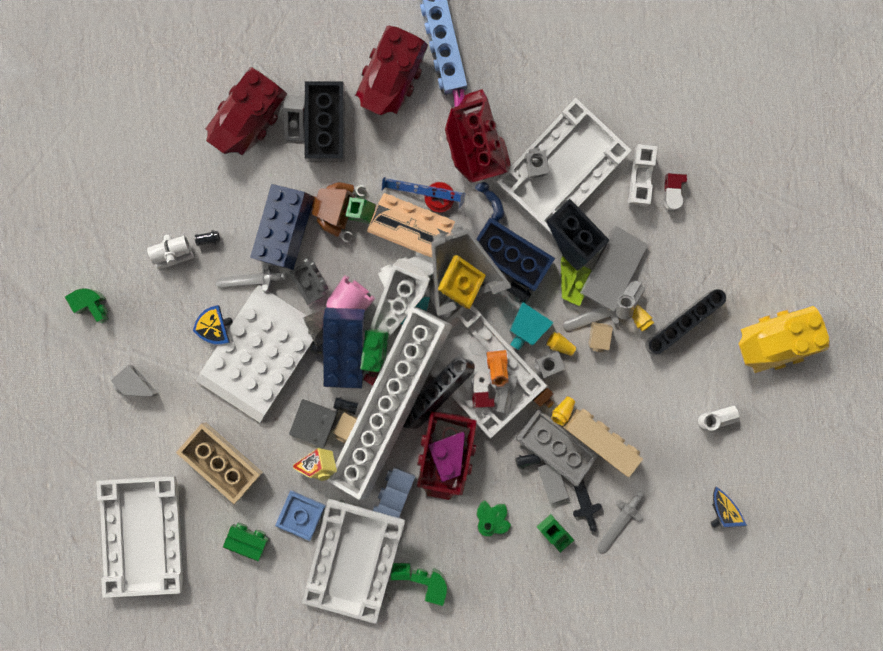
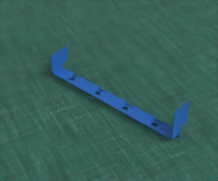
M386 177L382 179L381 191L385 188L457 201L460 202L459 208L465 202V192L461 193L393 179L386 180Z

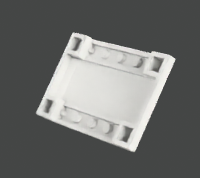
M575 98L510 167L508 173L503 174L496 183L552 235L546 221L569 199L579 207L632 150ZM535 148H540V151L545 150L550 171L549 175L529 179L525 162L526 153ZM535 158L532 160L533 166H542L539 159Z
M258 285L227 331L230 342L218 344L196 381L261 423L301 359L321 332L323 326L270 291L264 292L262 286Z
M473 305L470 309L462 306L446 321L452 327L430 373L436 378L456 357L470 359L474 362L475 370L473 374L451 396L471 418L477 420V425L491 438L545 389L547 385L532 371ZM506 350L508 375L518 376L509 413L495 411L493 407L473 408L472 376L481 371L486 372L490 376L486 354L488 351ZM464 363L461 366V370L464 369ZM451 376L448 379L449 384L451 382ZM490 376V383L488 385L489 399L495 400L496 385L492 384Z
M176 476L98 480L97 499L100 500L104 577L101 578L102 598L181 593L183 573L179 494Z
M329 499L302 603L376 624L405 520Z

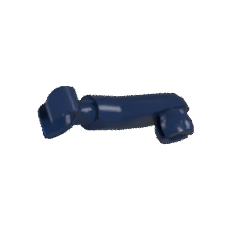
M487 182L478 183L475 189L484 193L486 199L491 202L494 211L491 218L499 222L505 216L501 199L493 191L488 190L489 185Z

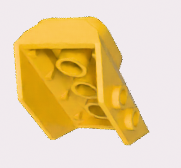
M814 306L793 312H788V310L777 312L776 317L770 318V315L759 318L758 323L740 329L742 338L738 345L745 365L752 367L754 373L773 367L775 370L786 367V363L793 362V364L803 362L805 357L829 349V335L824 320L818 309Z

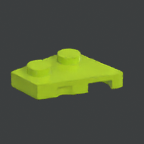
M562 256L560 259L561 299L579 307L584 298L580 292L592 270L583 266L577 271Z

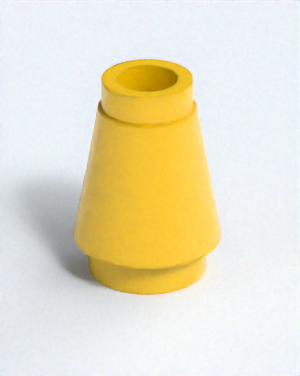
M637 304L632 319L637 329L643 332L651 327L654 321L652 320L653 317Z
M553 332L546 343L549 349L572 356L576 350V346L559 332Z
M568 396L565 397L552 411V421L560 426L568 423L576 403L575 400Z

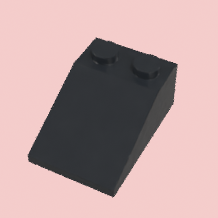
M571 199L546 221L564 258L577 271L586 265L610 241Z

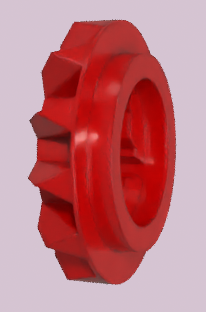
M435 182L430 185V187L453 191L451 186L444 182ZM424 195L428 208L438 213L447 211L454 203L452 200L443 199L442 205L439 200L432 202L436 197Z

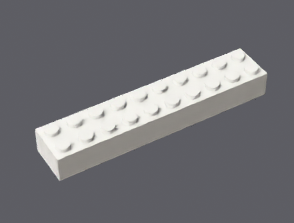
M411 307L335 464L337 472L330 476L327 480L328 482L359 500L369 497L452 327L451 324L420 308Z

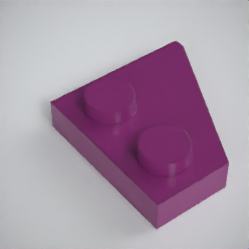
M464 431L428 445L442 481L461 474Z

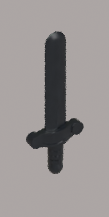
M582 480L578 486L573 484L580 505V509L574 510L573 515L575 517L585 516L588 526H590V531L596 532L597 526L595 525L593 514L600 510L602 505L600 503L591 504L584 480Z

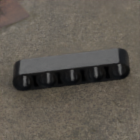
M720 289L707 292L646 341V350L651 354L664 352L720 308L727 299L725 292ZM714 293L719 295L718 303L712 301ZM699 305H702L704 307L705 311L703 315H699L697 313V307ZM683 317H687L690 320L688 327L682 325ZM669 328L675 332L672 339H669L666 335ZM654 340H657L660 344L657 351H654L651 347Z
M461 357L453 359L418 395L403 427L410 429L421 427L430 418L431 411H436L473 374L475 370L474 362ZM464 363V369L461 370V366ZM451 376V382L449 384L448 379Z

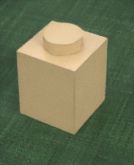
M592 322L588 342L589 347L593 348L592 350L596 352L609 350L613 327L610 324Z
M344 412L333 431L336 435L335 438L345 443L358 418Z

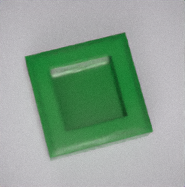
M393 563L391 580H410V563Z

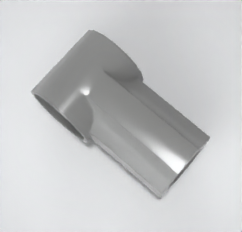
M636 280L630 282L623 295L618 298L616 315L619 318L626 320L633 316L634 309L645 292V287L641 282Z
M508 375L509 383H506L503 387L496 386L495 390L497 391L493 410L509 413L518 376Z

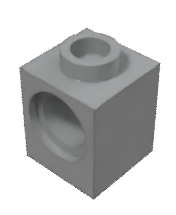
M535 148L526 153L525 162L529 179L548 176L550 171L546 151H540V148ZM535 158L539 159L542 166H533L532 160Z
M558 351L535 360L537 364L534 365L537 375H542V378L565 370ZM546 360L553 362V368L550 371H546L543 367Z

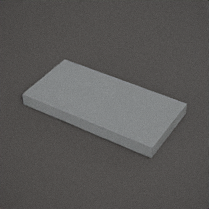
M617 226L613 227L608 237L610 241L603 247L580 292L583 296L611 312H615L618 298L626 290L648 246L645 242Z
M540 409L536 410L515 439L575 486L580 484L599 457L596 452L565 428L553 422Z

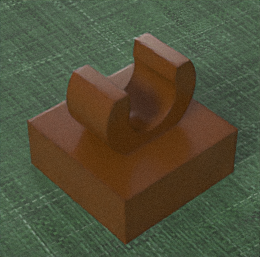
M546 387L533 401L539 407L544 404L550 408L554 404L550 397L554 394Z

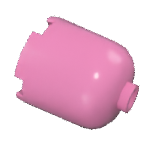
M344 275L328 298L327 307L365 309L366 311L375 300V297H369L367 295L369 291L355 280L351 283L348 281L349 277Z

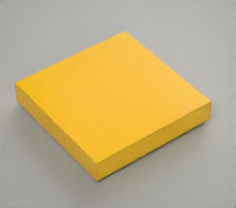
M456 255L453 256L437 290L464 308L470 309L486 275Z

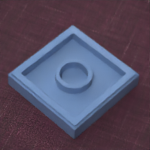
M290 490L275 526L311 541L326 505Z

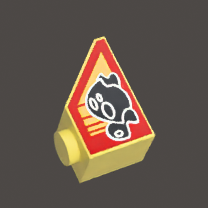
M317 448L293 465V469L320 481L328 480L331 475L337 472L333 451Z

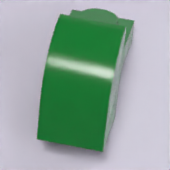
M350 197L346 217L350 221L370 224L376 204L365 199Z
M81 288L64 296L73 313L80 314L89 309L96 322L103 323L109 319L106 315L108 314L106 307L100 304L106 298L99 291Z
M549 514L536 526L560 553L574 541L573 537L552 514Z
M417 568V571L412 570L410 581L428 586L424 601L443 606L447 594V582L442 572L433 568L430 575L424 569Z

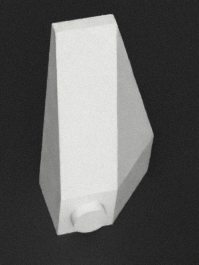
M398 259L393 264L370 329L389 331L390 336L409 314L411 307H415L422 299L430 278L416 265L402 259Z

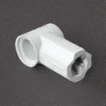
M733 405L701 414L698 424L702 429L714 431L719 427L739 422L740 416L738 410ZM708 417H711L712 424L708 427L706 425V419Z

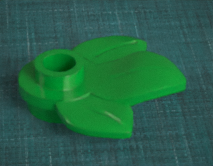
M485 500L480 503L476 512L479 519L477 526L479 533L485 537L492 536L494 533H506L511 527V524L504 520L507 515L506 505L497 504L491 508ZM486 523L490 524V530L485 529L484 525Z

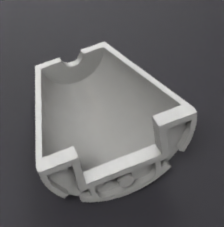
M462 226L451 229L452 232L444 235V233L433 236L434 241L431 243L438 316L455 310V305L458 304L437 290L453 256L458 255L486 275L476 297L489 291L492 294H496L511 288L510 283L469 229H463Z

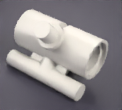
M165 235L162 243L147 248L150 260L154 265L156 264L158 270L195 258L185 235L172 239L171 235Z

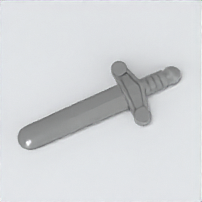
M264 264L262 266V273L221 277L217 279L216 285L218 287L262 284V290L268 292L272 281L286 280L289 275L285 272L271 274L269 265Z
M601 307L566 320L563 323V328L571 331L610 316L612 322L617 324L619 323V317L616 315V310L611 312Z
M639 491L630 504L621 500L617 501L616 504L622 509V512L598 544L597 550L600 553H605L632 517L638 521L642 520V515L636 508L642 501L641 499L644 498L645 494L643 491Z

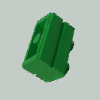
M378 329L365 330L361 369L381 371L386 361L388 345L386 340H388L389 331Z
M238 522L237 525L233 524L230 527L223 548L259 562L269 537H266V533L261 530L251 531L247 525Z

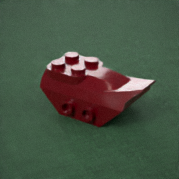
M386 26L377 48H373L369 58L371 61L369 65H365L361 74L363 78L355 94L360 99V106L380 116L389 112L397 115L407 96L411 97L415 88L412 86L415 79L419 80L422 69L420 68L428 44L418 36L399 27Z
M250 67L238 84L230 89L229 97L226 101H222L219 104L218 112L205 128L207 130L206 141L223 154L235 152L243 156L258 141H262L267 135L266 130L270 125L273 126L278 120L277 115L286 99L287 93L280 86L253 67Z
M483 89L466 94L458 106L450 109L445 126L446 140L449 144L455 168L470 183L508 173L511 163L504 139L498 135L488 97Z
M431 411L427 435H423L421 447H424L423 455L419 454L417 466H421L417 487L423 488L427 496L450 500L455 495H463L467 475L471 476L473 464L469 463L470 457L475 456L476 445H473L477 420L447 412ZM464 431L461 474L442 481L428 445Z

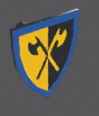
M220 305L212 306L205 309L198 316L193 332L201 339L212 344L229 343L230 340L226 326L231 325L233 320L230 317L223 319Z
M715 487L712 506L717 518L711 521V526L713 528L720 525L722 528L747 526L734 502L722 490Z

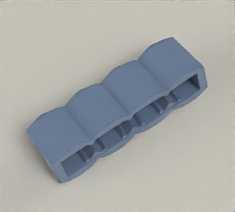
M396 467L393 468V471L388 470L385 481H388L386 488H381L378 499H381L379 506L374 505L372 511L399 518L415 475Z

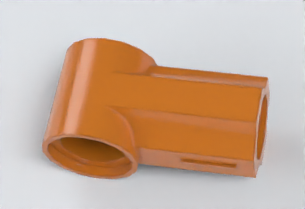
M506 350L486 352L488 369H490L492 384L497 387H503L506 383H509Z

